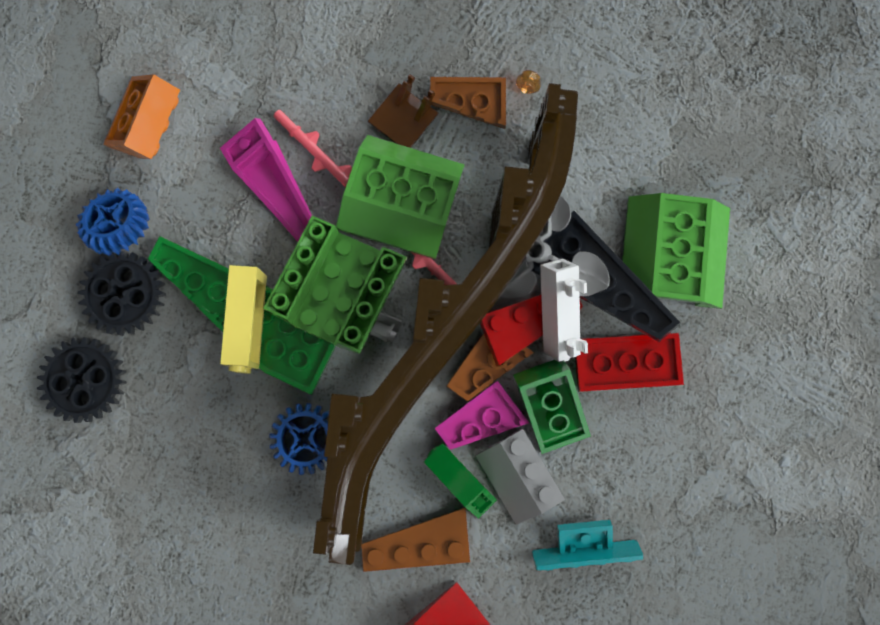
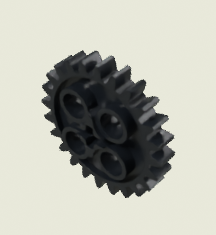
M121 251L119 258L112 252L109 256L110 260L100 256L101 264L97 265L92 262L91 266L94 271H84L85 275L89 278L87 281L81 280L79 282L85 286V290H80L77 294L85 296V299L79 301L78 304L87 306L82 314L86 316L92 315L88 322L91 324L97 323L96 329L103 331L106 328V333L113 335L116 330L117 335L124 336L126 330L128 334L134 335L135 327L144 331L143 323L153 324L150 316L152 314L160 316L156 307L165 305L158 301L159 297L166 296V293L159 290L165 283L157 281L162 274L158 271L152 272L155 266L151 262L147 264L148 259L143 256L138 259V255L133 252L128 257L126 252ZM131 270V279L124 282V274ZM140 281L143 282L142 285L136 287L140 283ZM108 283V291L102 295L101 287ZM143 292V302L136 304V296ZM109 300L102 306V302ZM120 305L121 312L117 317H114L112 314L113 309Z
M83 337L80 342L79 339L72 338L71 345L68 342L62 341V350L53 347L52 351L55 356H45L44 358L49 362L48 365L39 366L41 370L45 371L44 375L37 376V379L44 381L43 385L37 387V390L45 391L40 400H49L50 402L47 404L46 409H55L54 416L60 417L63 415V421H71L73 419L74 423H81L84 419L85 422H92L93 416L96 419H102V410L106 413H111L112 409L109 404L120 403L115 398L116 394L123 395L125 393L119 389V385L127 384V381L120 379L121 375L127 373L126 370L118 369L123 360H114L118 352L113 350L108 352L110 345L104 343L100 346V340L93 339L91 342L90 338ZM79 356H82L83 363L77 368L75 361ZM103 370L105 376L103 381L99 383L97 381V373ZM81 376H82V379L85 381L83 385H82V380H80V377H81ZM63 378H66L67 386L62 390L60 382ZM84 392H87L89 400L84 405L81 397Z

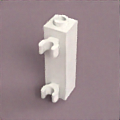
M565 259L541 264L544 353L558 362L568 361L572 357L581 355L580 351L585 354L588 353L587 341L580 339L579 292L587 293V282L579 279V266Z

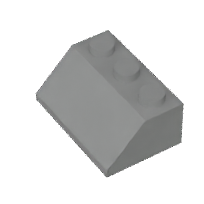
M518 429L475 455L516 525L543 514L565 500L523 429Z

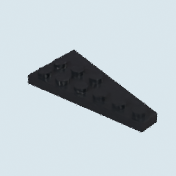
M575 211L571 212L570 222L563 230L558 232L552 231L551 236L543 241L550 246L551 255L559 259H565L572 263L576 253L590 252L598 256L605 264L610 280L608 288L590 296H579V298L658 342L680 325V321ZM533 262L534 267L531 271L541 276V264Z

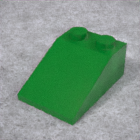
M552 360L513 374L541 454L591 437L570 368L564 360L560 362Z

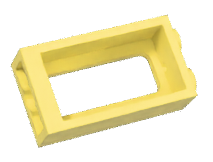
M229 265L220 364L228 366V371L235 373L251 374V369H259L267 275L258 267Z

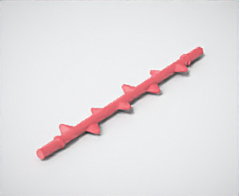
M281 110L276 111L273 117L290 133L291 137H294L315 157L312 170L316 172L327 169L346 188L352 167L350 165L337 166L317 146L320 135L317 131L305 134L301 127L296 126ZM411 252L414 255L412 263L414 269L426 267L432 276L434 275L438 280H444V285L457 284L441 268L442 266L438 265L432 258Z

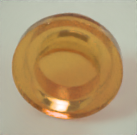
M525 70L517 77L516 84L524 93H536L540 90L541 78L536 72Z

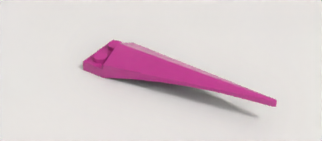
M254 118L221 146L220 150L232 170L258 196L298 242L312 214L277 141L272 139L262 120Z

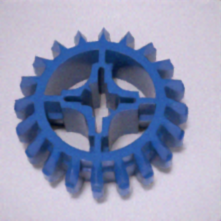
M118 188L114 192L107 189L104 195L97 193L96 199H89L90 204L88 206H82L84 213L77 215L79 222L76 223L79 230L77 233L83 243L99 255L104 253L108 256L112 252L119 255L121 249L129 251L131 244L138 245L137 239L145 237L143 230L149 228L147 222L150 220L147 207L141 199L127 189L122 191Z
M298 403L295 405L296 413L288 407L285 409L288 415L287 418L282 414L277 416L282 424H272V427L277 429L278 433L269 434V438H277V443L271 444L270 449H279V452L273 455L274 459L281 456L284 457L280 463L281 467H285L289 462L291 463L289 472L293 473L297 466H299V475L305 474L306 467H308L310 474H314L316 471L315 465L322 471L325 469L323 460L327 462L328 457H324L325 448L321 447L316 437L321 426L324 427L327 437L328 421L326 419L329 417L330 411H325L320 415L322 406L317 405L314 412H312L311 403H306L305 411H303L302 405ZM304 416L316 419L307 429H303L299 425L297 426L293 421ZM287 429L290 430L289 432L294 437V443L290 451H288L285 443ZM307 432H311L308 439L312 445L305 443L299 446L302 441L300 433L307 434ZM305 448L318 455L317 458L311 461L295 458Z

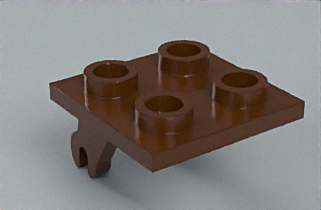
M411 74L408 75L407 82L403 81L402 85L399 83L368 120L369 124L391 141L412 148L438 116V112L431 108L435 92L429 90L427 97L424 96L422 101L411 93L412 84L415 80V77Z

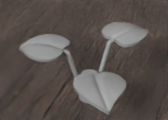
M559 197L553 213L541 232L545 234L541 237L538 236L526 255L527 259L521 264L500 297L517 299L527 296L533 291L537 283L536 276L531 272L534 267L533 262L542 264L548 260H559V258L551 255L550 246L543 241L551 236L552 231H561L570 222L571 209L563 197ZM590 252L576 253L572 263L579 266V279L587 282V293L579 292V296H590L607 289L610 280L608 270L603 261Z

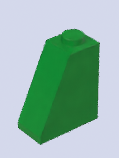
M443 443L428 453L424 463L462 505L478 519L497 501Z

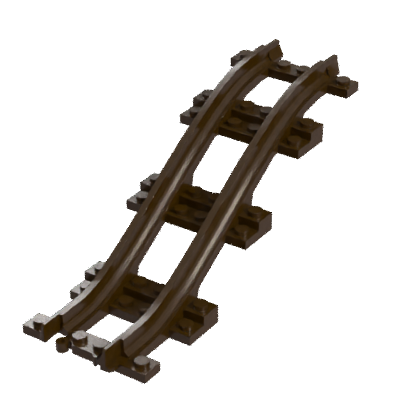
M549 83L538 117L535 118L534 131H532L529 140L527 160L529 169L507 166L504 168L492 210L489 249L461 284L444 285V280L420 278L413 336L414 342L372 395L364 397L332 393L324 457H328L322 510L321 518L316 522L313 554L326 555L329 553V563L353 564L355 552L361 550L369 486L380 456L424 391L498 300L526 259L527 253L553 213L565 186L573 153L577 121V91L561 89V84Z

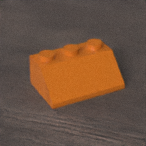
M154 74L132 76L103 145L140 159H152L159 150L161 135L169 126L168 118L171 111L178 104L180 89Z

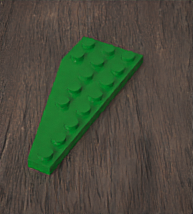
M159 236L148 260L223 332L229 268ZM267 286L265 294V304L273 291V289ZM264 310L259 368L264 373L313 395L336 346L304 332Z

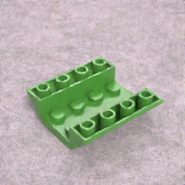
M367 135L359 147L343 194L336 225L337 230L436 259L465 164Z
M667 193L629 196L622 261L657 298L695 302V306L722 309L730 208L714 199Z
M311 216L263 309L304 332L339 348L360 354L407 257L383 246L381 250H378L339 233L335 225Z

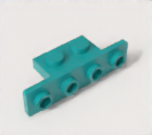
M610 519L557 525L558 547L532 551L536 570L546 571L558 568H577L587 565H605L607 563L643 560V552L637 540L613 542V525Z

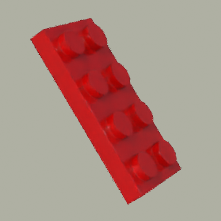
M670 333L660 342L647 335L582 339L588 343V353L585 354L580 351L581 355L575 357L578 392L684 385L679 333Z

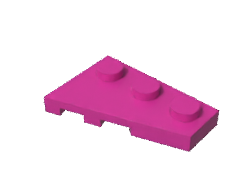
M496 381L438 425L435 430L449 449L452 450L528 424L529 422L500 383Z

